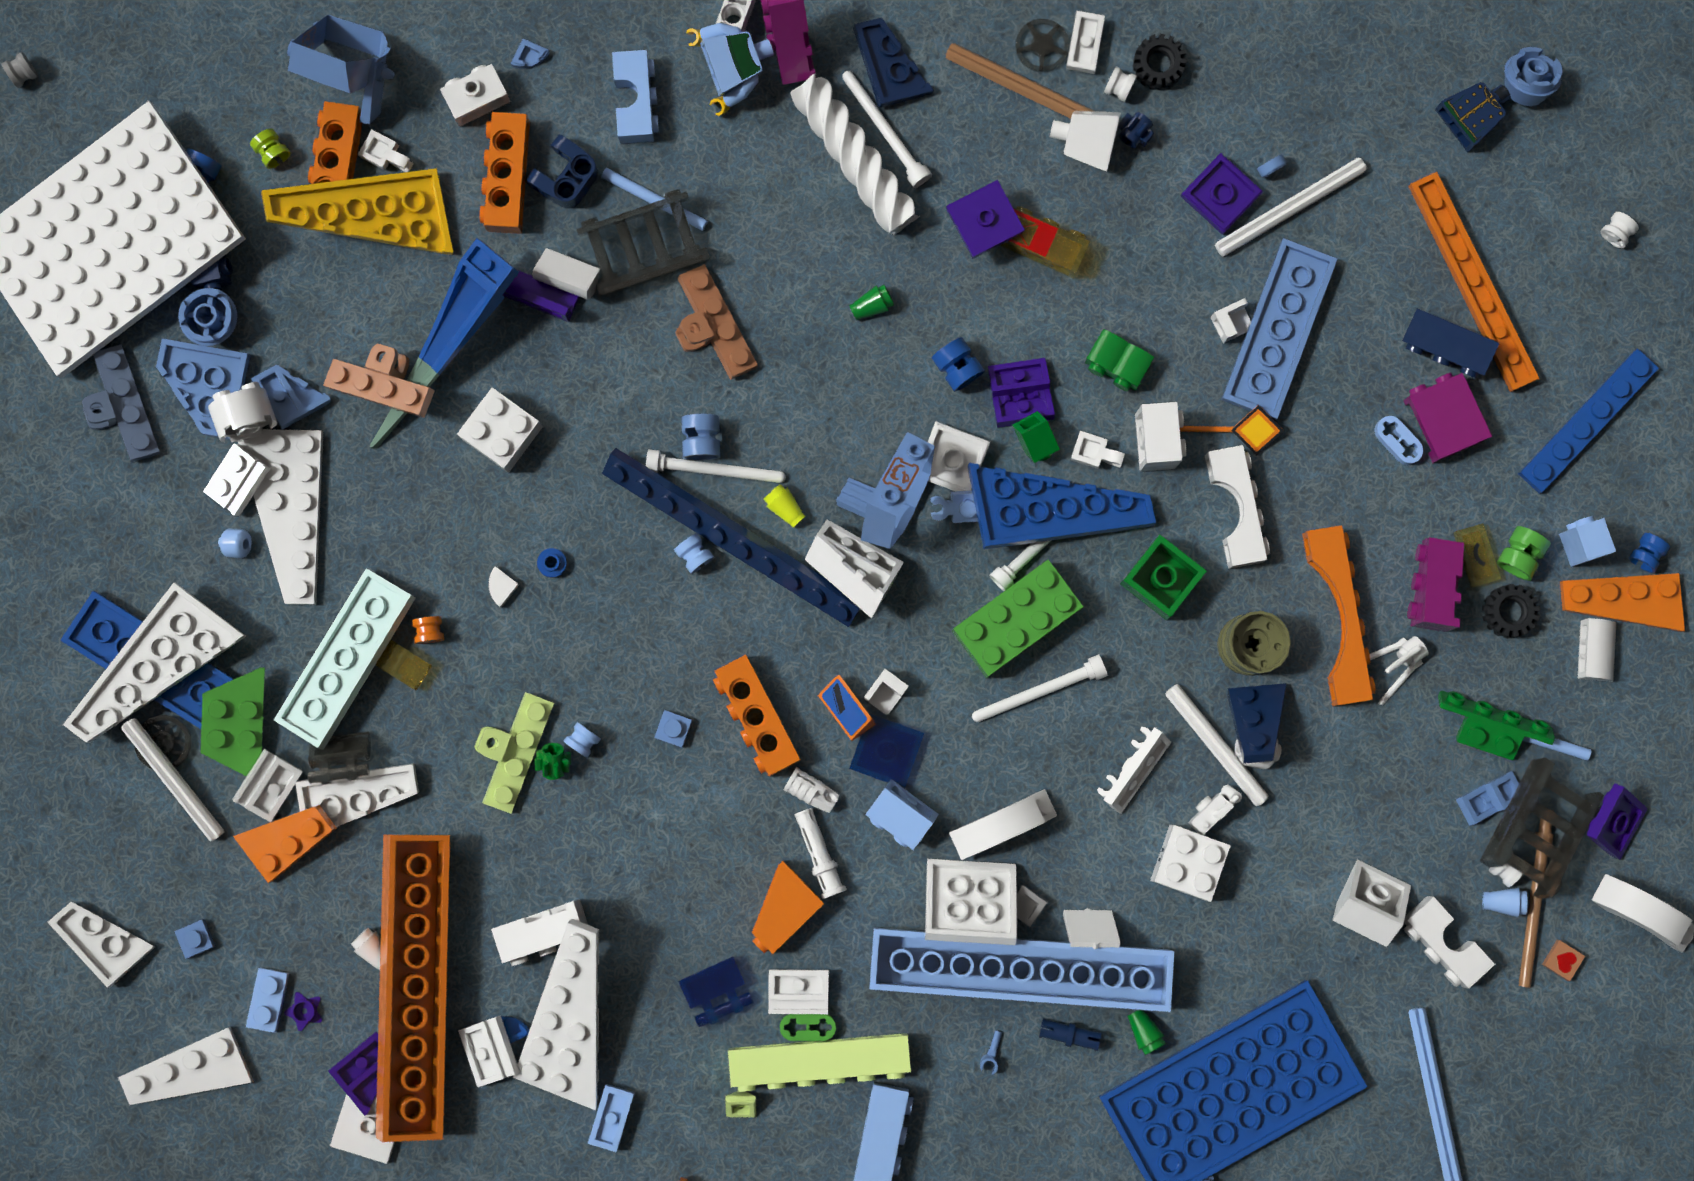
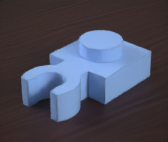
M972 491L951 492V500H945L941 496L931 498L933 505H942L941 511L931 513L932 519L939 521L951 515L953 523L978 522Z

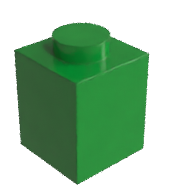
M1038 411L1012 425L1025 454L1034 463L1047 460L1054 452L1060 450L1048 421Z

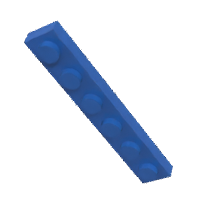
M1638 348L1634 350L1518 475L1539 494L1542 493L1659 368Z

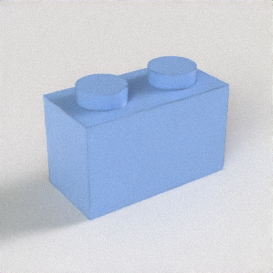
M1593 516L1577 520L1566 525L1567 531L1559 534L1571 567L1616 552L1604 518L1594 521Z
M891 779L865 815L870 818L874 826L891 833L897 843L914 850L939 814Z

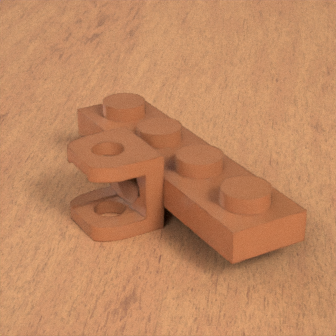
M705 264L680 274L678 281L695 313L686 316L681 321L680 326L675 332L683 350L687 352L695 351L711 342L730 380L755 369L758 364Z
M376 344L371 349L364 366L366 368L333 359L323 384L328 389L425 418L434 394V390L429 387L404 380L409 366V358L399 354L396 349L381 344ZM382 353H385L381 359V362H379V356ZM397 360H398V362H399L398 367L394 369L395 364H396V362H397Z

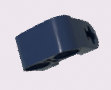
M558 134L550 147L569 162L555 182L538 170L533 169L525 182L561 207L571 209L581 202L596 181L598 169L594 159L568 138ZM581 165L591 166L590 172L585 175L578 174L577 170ZM563 189H574V194L571 197L563 198L560 196Z

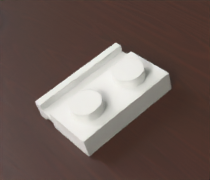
M234 443L203 492L223 508H227L232 515L240 516L271 468L264 465L261 460L243 446Z
M264 749L232 800L271 822L303 771Z
M769 969L768 1014H828L829 970Z
M501 1015L458 1030L477 1087L520 1073Z

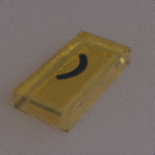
M1484 524L1453 532L1456 542L1464 543L1463 565L1470 587L1473 588L1500 580L1501 577Z

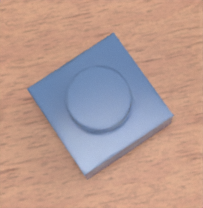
M664 710L654 738L683 748L692 720Z
M205 919L174 931L185 959L216 947Z

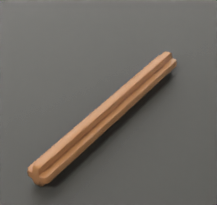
M952 43L947 50L946 58L1070 119L1074 111H1094L955 43Z

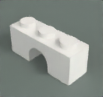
M1427 896L1405 916L1404 923L1406 927L1404 931L1413 941L1417 942L1420 940L1427 948L1424 951L1426 956L1434 964L1437 965L1440 962L1447 970L1444 975L1455 987L1461 985L1469 989L1495 964L1473 941L1465 942L1456 950L1449 949L1444 943L1443 932L1454 918L1435 897Z

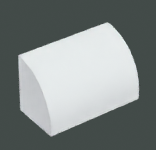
M546 248L534 267L532 276L535 280L589 300L596 291L600 269Z
M1593 618L1581 620L1578 679L1613 682L1616 622Z

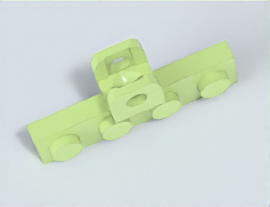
M525 692L509 733L493 727L481 728L474 746L475 750L487 758L498 761L483 799V804L510 814L512 813L554 705L553 702ZM489 738H494L495 740L492 747H487V740Z

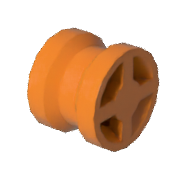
M441 616L422 617L412 620V625L416 628L417 633L414 637L415 644H426L444 640V634L440 632Z

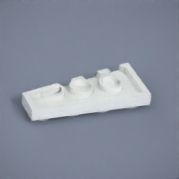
M415 763L295 782L300 812L320 805L336 827L419 793Z
M231 1027L118 1077L129 1105L254 1082Z

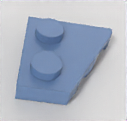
M275 365L251 378L252 382H258L260 387L266 390L275 418L282 430L331 402L327 394H322L310 387L302 379L293 377L279 365Z

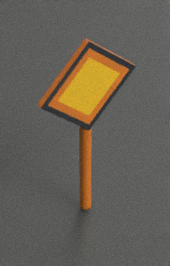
M1259 404L1234 427L1183 426L1180 428V432H1233L1256 456L1284 432Z

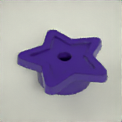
M295 993L294 1004L285 1010L284 1014L296 1022L298 1031H302L309 1022H322V1018L317 1011L320 997L307 999L301 993ZM303 1008L307 1009L306 1014L302 1013Z

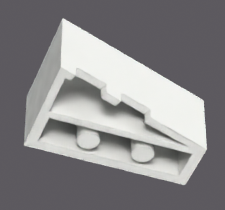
M826 520L817 533L805 558L812 567L871 619L904 563L876 546L861 541V538L829 520Z
M580 899L491 929L502 963L510 961L511 966H515L529 961L527 956L529 954L539 952L541 957L556 952L555 945L561 943L566 926L571 918L588 925Z

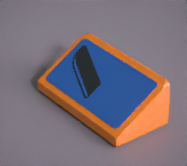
M840 674L818 695L851 741H854L875 725L872 717Z

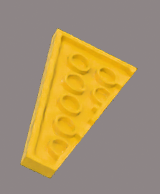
M437 168L262 190L261 192L266 221L270 223L440 254H453Z

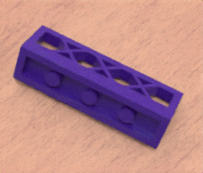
M519 271L503 293V296L566 322L570 321L580 298L577 295L535 280L532 275Z

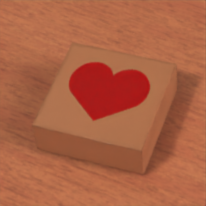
M1556 940L1542 965L1566 981H1571L1585 956L1564 942Z

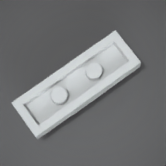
M1141 727L1140 731L1146 735V740L1143 743H1138L1135 740L1131 741L1138 751L1125 761L1118 780L1112 775H1107L1106 778L1113 784L1112 788L1109 791H1104L1101 788L1097 790L1104 798V801L1120 814L1171 744V741L1164 733L1155 727L1152 732L1146 727Z

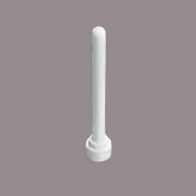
M845 71L842 75L844 82L907 168V179L913 188H917L932 177V173L927 166L915 161L851 71Z
M648 449L646 467L656 473L664 471V469L776 483H782L786 479L785 473L781 471L665 457V454H660L659 450Z
M1050 541L1031 543L1008 566L997 567L989 575L990 578L1002 591L1007 590L1014 584L1015 574Z
M1098 654L1088 658V662L1084 663V667L974 711L972 719L975 722H981L1086 678L1090 680L1094 678L1096 680L1108 676L1107 671Z

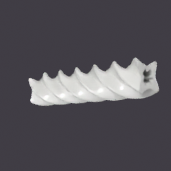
M815 73L802 85L791 91L792 101L796 108L807 116L811 129L824 140L828 153L840 163L841 170L847 180L857 187L858 194L864 204L873 209L874 217L881 228L888 233L896 235L908 224L920 217L915 215V205L912 198L905 193L898 192V179L896 175L889 170L882 169V158L879 151L865 145L864 130L859 125L849 122L847 106L839 100L832 99V85L827 79L823 77L816 78Z

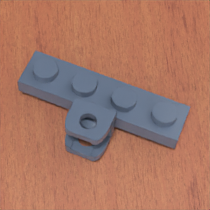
M122 345L97 351L93 354V358L105 391L89 395L82 401L83 412L89 428L100 430L117 424L131 463L158 455L159 449ZM95 410H100V411H101L100 413H97V414H96V413H93V411H95Z

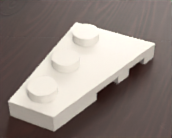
M70 902L48 921L51 927L107 988L113 986L155 948V946L73 902Z

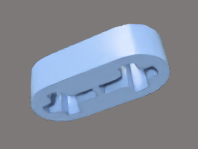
M1386 416L1378 421L1375 426V435L1401 464L1411 465L1422 457V444L1398 418ZM1383 423L1387 426L1393 424L1395 426L1393 433L1399 439L1396 440L1391 434L1385 436L1383 434L1385 430ZM1400 441L1406 447L1414 446L1415 450L1412 452L1415 456L1414 458L1412 456L1404 457L1402 453L1405 449L1399 443Z

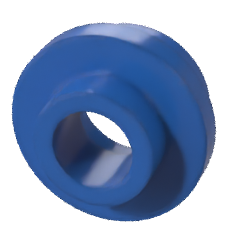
M555 548L542 551L537 559L539 571L544 576L550 578L560 576L567 566L565 555ZM551 557L557 560V564L553 568H549L546 565L547 560Z

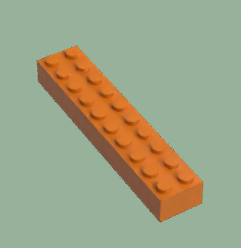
M383 835L376 1138L381 1142L443 1140L450 835Z

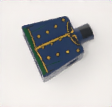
M1480 82L1444 99L1435 110L1468 153L1506 115V111L1501 105L1508 101L1511 96L1503 85H1499L1490 91L1485 83Z

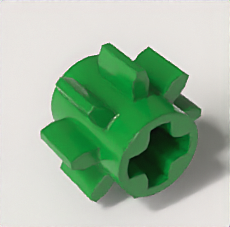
M548 743L541 750L536 751L535 771L542 770V775L546 779L556 780L563 777L564 772H570L571 752H564L561 744Z

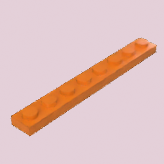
M1435 172L1411 183L1408 187L1482 336L1500 343L1493 359L1509 391L1512 392L1538 380L1539 376L1438 173Z

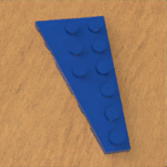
M969 463L967 466L984 550L1151 527L1156 523L1151 497L1147 494L1119 489L1114 491L1096 488V485L1091 484L1079 485L1070 483L1068 480L1030 473L1018 474L1007 472L1006 469L995 467V469L979 467V464Z

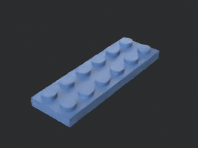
M1284 238L1281 240L1221 400L1252 411L1259 404L1273 420L1276 421L1278 419L1337 258Z

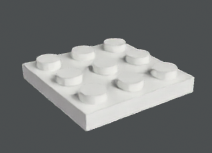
M927 859L925 940L1016 945V864Z

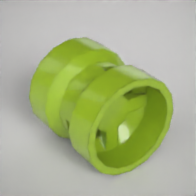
M272 128L261 131L250 142V146L255 153L262 156L261 161L267 169H274L279 166L275 160V157L278 155L284 162L291 154L285 144H280L278 141L279 136Z

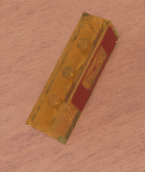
M1021 206L1013 207L1025 232L999 246L1074 278L1090 243L1089 240L1085 239L1086 236L1076 230L1066 231L1059 228V224L1052 219L1044 218L1041 220L1032 216L1033 212Z

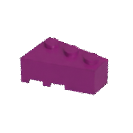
M761 0L763 14H768L763 16L766 33H771L767 34L766 38L770 41L773 51H775L782 84L785 85L809 79L816 72L811 56L813 55L812 48L809 45V29L804 0Z
M1429 537L1423 540L1422 544H1418L1415 560L1419 561L1418 573H1414L1411 583V589L1416 590L1414 602L1411 601L1409 603L1407 618L1411 619V627L1442 632L1460 627V619L1454 618L1455 603L1460 604L1461 593H1457L1459 578H1462L1464 543Z

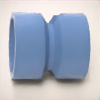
M690 414L682 417V434L687 436V439L682 441L683 459L713 460L720 458V440L715 437L720 433L718 415Z

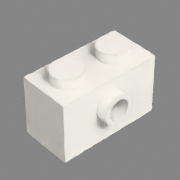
M492 64L488 66L480 65L474 68L471 74L463 78H453L445 84V87L440 89L459 127L511 102Z

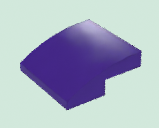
M1045 358L988 366L997 428L1012 426L1014 423L1037 411L1046 420L1055 419L1050 392V379Z

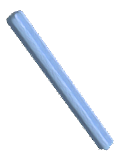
M1414 1008L1409 1010L1408 1013L1444 1181H1462L1427 1013L1424 1008Z

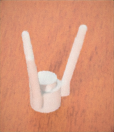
M1413 636L1408 641L1403 637L1390 646L1370 653V660H1373L1399 649L1397 651L1399 659L1385 670L1388 674L1402 664L1405 666L1410 665L1379 700L1380 705H1384L1411 673L1423 664L1421 659L1428 655V650L1418 637Z

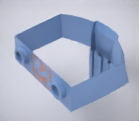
M331 15L325 16L319 22L316 21L311 28L298 38L292 39L288 46L287 55L290 56L288 71L348 93L356 92L365 87L360 116L361 123L370 124L380 115L384 79L394 78V72L387 68L386 64L387 53L391 48L387 47L385 35L381 31ZM326 39L377 56L379 59L374 57L367 60L345 62L315 51V49L323 44Z
M907 432L876 488L848 478L836 502L837 506L864 517L861 541L890 549L900 535H902L930 477L934 445Z

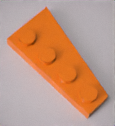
M1679 573L1560 581L1563 611L1685 632Z

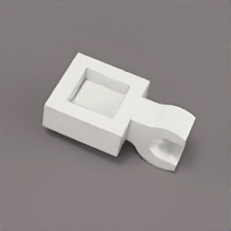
M374 130L370 131L358 152L360 158L383 170H386L389 163L404 172H409L413 166L410 158L396 152L399 147L397 142Z
M1080 431L1071 460L1099 469L1101 461L1121 468L1125 454L1107 449L1108 439Z

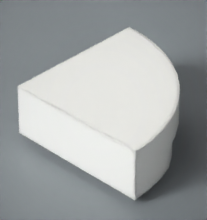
M495 566L489 578V591L494 602L502 608L519 584Z

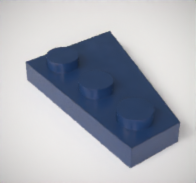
M882 17L854 24L853 30L878 108L933 94L934 89L929 82H925L918 72L919 69L913 61L911 62L901 49L902 45Z
M1286 683L1228 688V702L1243 764L1274 760Z

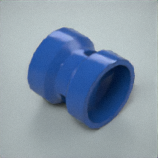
M1644 533L1639 540L1640 546L1632 551L1629 560L1635 565L1640 560L1643 562L1640 567L1641 569L1649 573H1655L1660 565V558L1666 556L1670 550V545L1656 535Z

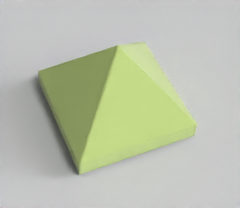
M736 1091L726 1096V1117H756V1096L746 1091Z

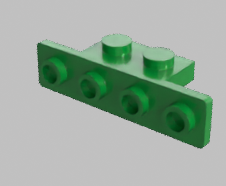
M1440 691L1438 695L1440 708L1465 716L1456 736L1458 743L1513 761L1524 736L1553 745L1555 741L1553 728L1542 720L1535 719L1532 721L1523 718L1515 711H1502L1485 701L1475 702L1466 699L1462 694L1454 691L1449 693Z

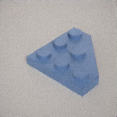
M162 339L156 364L157 369L166 379L199 431L203 435L219 438L208 406L214 401L212 396L217 392L230 390V393L242 390L241 387L245 384L250 355L242 352Z

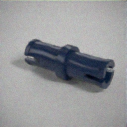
M1043 1018L1039 1037L1064 1042L1065 1046L1068 1047L1076 1045L1098 1051L1100 1042L1097 1041L1101 1039L1102 1032L1075 1027L1076 1024L1074 1023L1066 1025Z

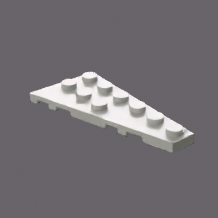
M263 429L264 433L238 441V444L261 460L264 465L271 468L253 496L283 600L287 605H316L323 431Z
M173 583L63 725L86 743H91L245 638L246 635L180 585Z
M571 918L566 926L517 1064L520 1073L515 1074L513 1078L597 1110L599 1096L597 1095V1083L599 1081V1070H597V1054L599 1052V1008H597L599 994V929Z

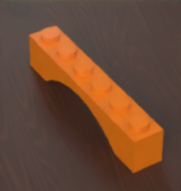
M1342 525L1306 531L1302 536L1307 563L1320 574L1329 586L1336 600L1341 619L1340 650L1335 665L1327 677L1332 707L1373 700L1372 694H1375L1376 691L1375 682L1372 676L1369 677L1367 665H1370V654L1368 648H1364L1362 636H1365V626L1363 619L1358 618L1357 607H1360V597L1358 591L1353 590L1352 578L1355 577L1353 562L1348 561L1347 550L1350 548L1349 536L1347 532H1343Z

